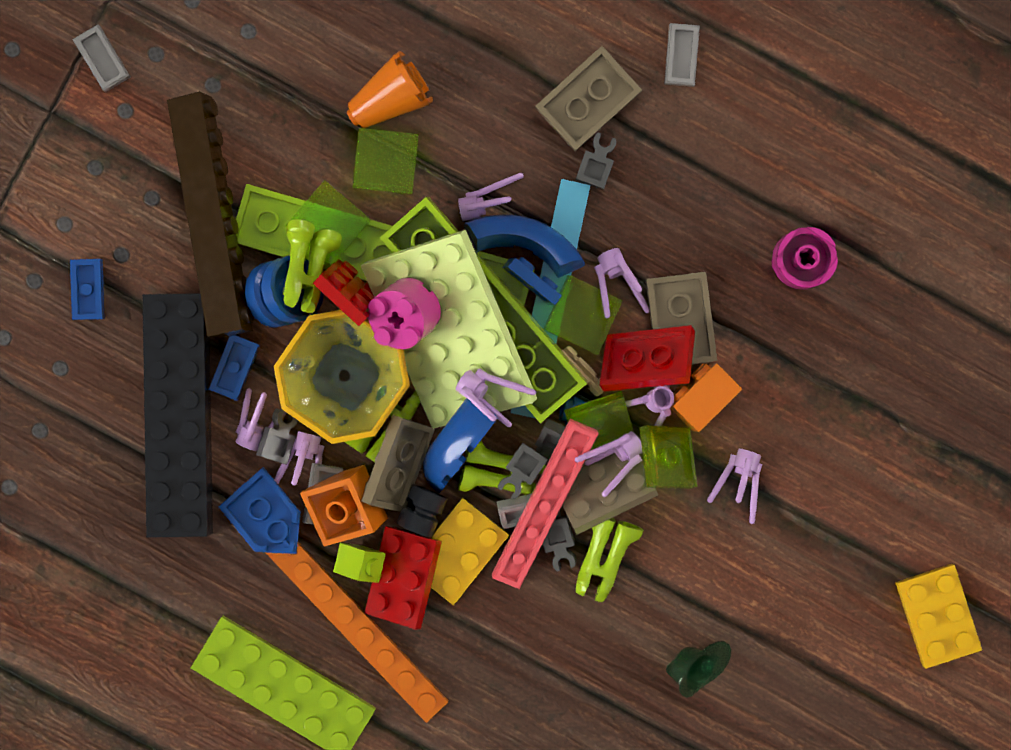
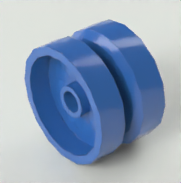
M290 256L259 264L251 270L246 279L245 297L247 306L252 315L265 326L276 328L305 321L309 315L317 314L323 303L324 294L321 292L315 311L313 313L302 312L301 303L304 289H301L299 300L293 308L284 304L283 292ZM305 258L304 272L307 275L309 261Z

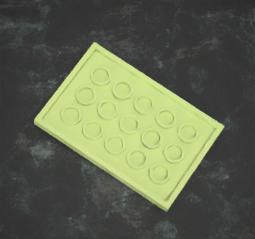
M466 230L367 261L361 265L374 297L399 279L414 278L423 282L422 286L429 292L433 291L438 298L441 309L438 324H436L431 333L415 346L403 349L407 372L433 429L446 426L466 399V397L456 391V386L468 370L476 373L480 368L490 375L533 389ZM485 380L488 390L483 399L499 412L532 404L537 399L536 394L522 393Z

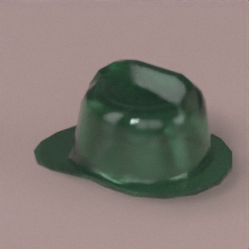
M717 641L704 649L692 646L685 647L677 654L675 659L666 667V672L679 684V691L682 696L686 698L692 697L724 671L731 658L730 645L725 641Z

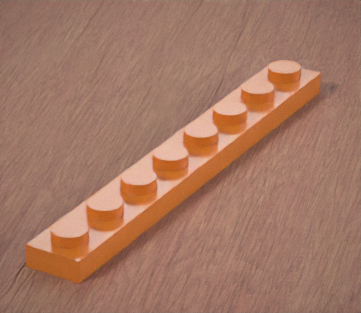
M299 542L297 544V554L266 553L426 723L448 703V699L383 630L364 613L365 611Z

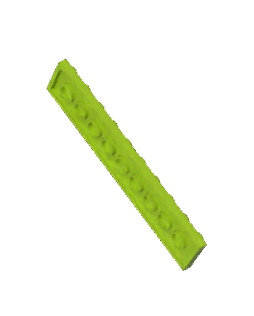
M246 184L236 218L239 228L236 236L239 245L280 257L290 256V242L286 234L287 224L295 219L306 220L314 224V233L322 229H329L342 235L340 248L327 255L323 269L327 270L338 259L342 262L347 261L357 270V276L364 281H367L361 268L362 264L393 253L380 238L392 227L391 225ZM310 243L308 244V250L305 257L308 261L310 253ZM481 251L477 252L524 306L529 289L502 268L508 259Z

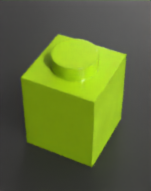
M340 543L333 572L357 581L379 583L386 553L362 545Z

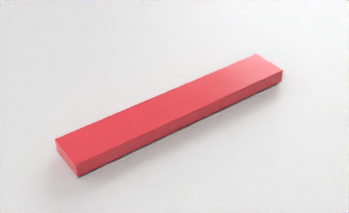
M570 418L492 572L493 579L520 589L585 462L583 460L577 463L575 462V457L591 450L599 434L598 430Z

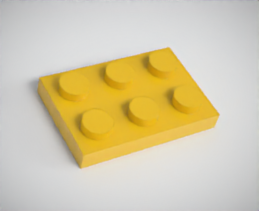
M463 497L432 536L433 539L442 541L431 588L453 606L509 536L505 530Z
M954 564L895 582L922 666L925 669L982 651Z

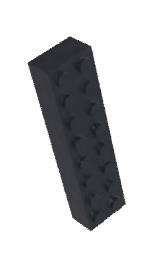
M200 293L142 294L146 538L207 537L213 534L211 390H208L211 384L210 337L207 336Z

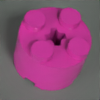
M815 227L798 228L784 235L775 245L772 254V268L777 277L789 287L809 289L819 286L829 280L837 268L838 257L835 243L821 229ZM807 252L809 254L807 259L810 263L801 264L802 258L799 254Z
M402 278L375 296L368 305V312L370 313L368 318L377 343L395 349H408L415 346L431 333L441 316L440 304L434 292H429L422 286L424 283L417 279Z

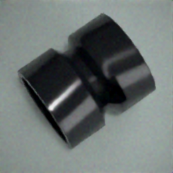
M412 484L406 499L409 505L402 508L396 523L412 532L432 538L438 524L436 515L442 514L448 498L422 486Z

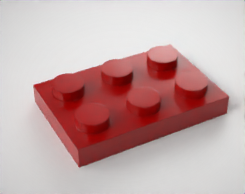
M338 259L313 284L356 325L360 326L370 315L368 305L374 299V295L368 282L364 283L357 276V270L349 262H342Z
M692 325L608 334L606 336L599 386L605 392L690 383L695 341L694 328Z
M385 526L379 550L386 553L379 583H371L364 613L415 630L421 629L442 541L392 526Z

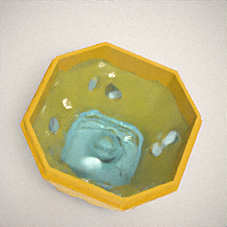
M342 310L309 315L274 365L281 409L331 444L375 436L410 386L404 350L380 345L374 338V332L370 326L369 319H366L358 326ZM342 370H347L350 373V379L346 382L341 381L339 378Z

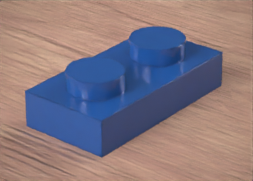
M522 257L519 260L509 258L502 267L546 304L556 305L562 297L556 291L558 286L546 276H543L541 279L532 272L535 267Z
M103 259L70 260L72 320L105 319Z
M237 335L230 336L208 390L236 401L239 400L260 345Z

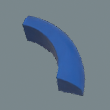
M490 215L473 219L464 224V229L477 252L495 247H523L533 251L534 255L548 264L558 278L585 266L583 258L570 241L552 227L537 220L517 215Z
M467 398L428 448L423 460V473L426 481L437 493L444 489L448 481L467 459L462 455L465 450L471 453L495 423Z

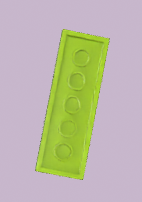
M224 615L220 618L191 666L192 670L325 750H351L376 710V707Z

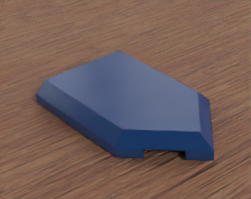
M262 467L218 507L253 551L297 554L301 512L268 471Z

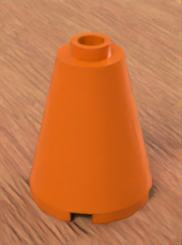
M398 51L348 102L349 110L346 113L355 126L360 125L363 128H367L423 108L433 102L432 97L426 98L425 93L429 91V88L412 62L406 64L401 59L406 56L403 52Z

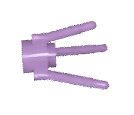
M523 173L510 176L477 191L468 192L466 197L459 198L458 202L462 221H471L480 218L481 215H486V207L510 202V196L486 201L480 196L523 178Z
M614 248L599 255L597 259L600 264L594 268L599 279L605 318L610 317L605 275H608L610 279L623 275L644 312L649 313V307L641 294L642 287L626 264L620 249Z
M480 368L476 373L471 370L465 372L456 386V391L469 399L491 421H496L498 417V420L507 427H511L512 423L483 399L488 390L485 380L522 393L536 394L534 389L490 375Z
M670 385L656 386L646 395L611 406V409L618 410L646 404L647 408L652 412H660L653 427V431L657 432L666 417L671 415L669 408L674 403V395L671 389H669Z
M248 388L245 393L240 422L236 430L238 436L235 442L242 447L257 451L264 429L257 422L267 394L265 392L261 394L251 421H247L252 390ZM273 421L269 425L270 428L274 427Z
M298 431L287 465L281 464L274 479L277 484H279L294 453L295 456H298V460L291 481L293 486L297 485L305 458L312 460L315 454V463L322 464V454L325 446L320 445L321 437Z
M631 431L619 439L575 457V462L578 463L586 460L585 465L589 466L613 453L622 462L625 460L629 461L602 492V496L606 497L628 472L642 461L639 455L645 449L637 435Z
M740 448L737 455L731 454L728 465L707 499L708 503L713 502L732 469L736 467L735 473L742 475L736 496L737 503L742 501L748 477L752 478L749 522L754 524L759 475L762 464L759 463L761 455Z

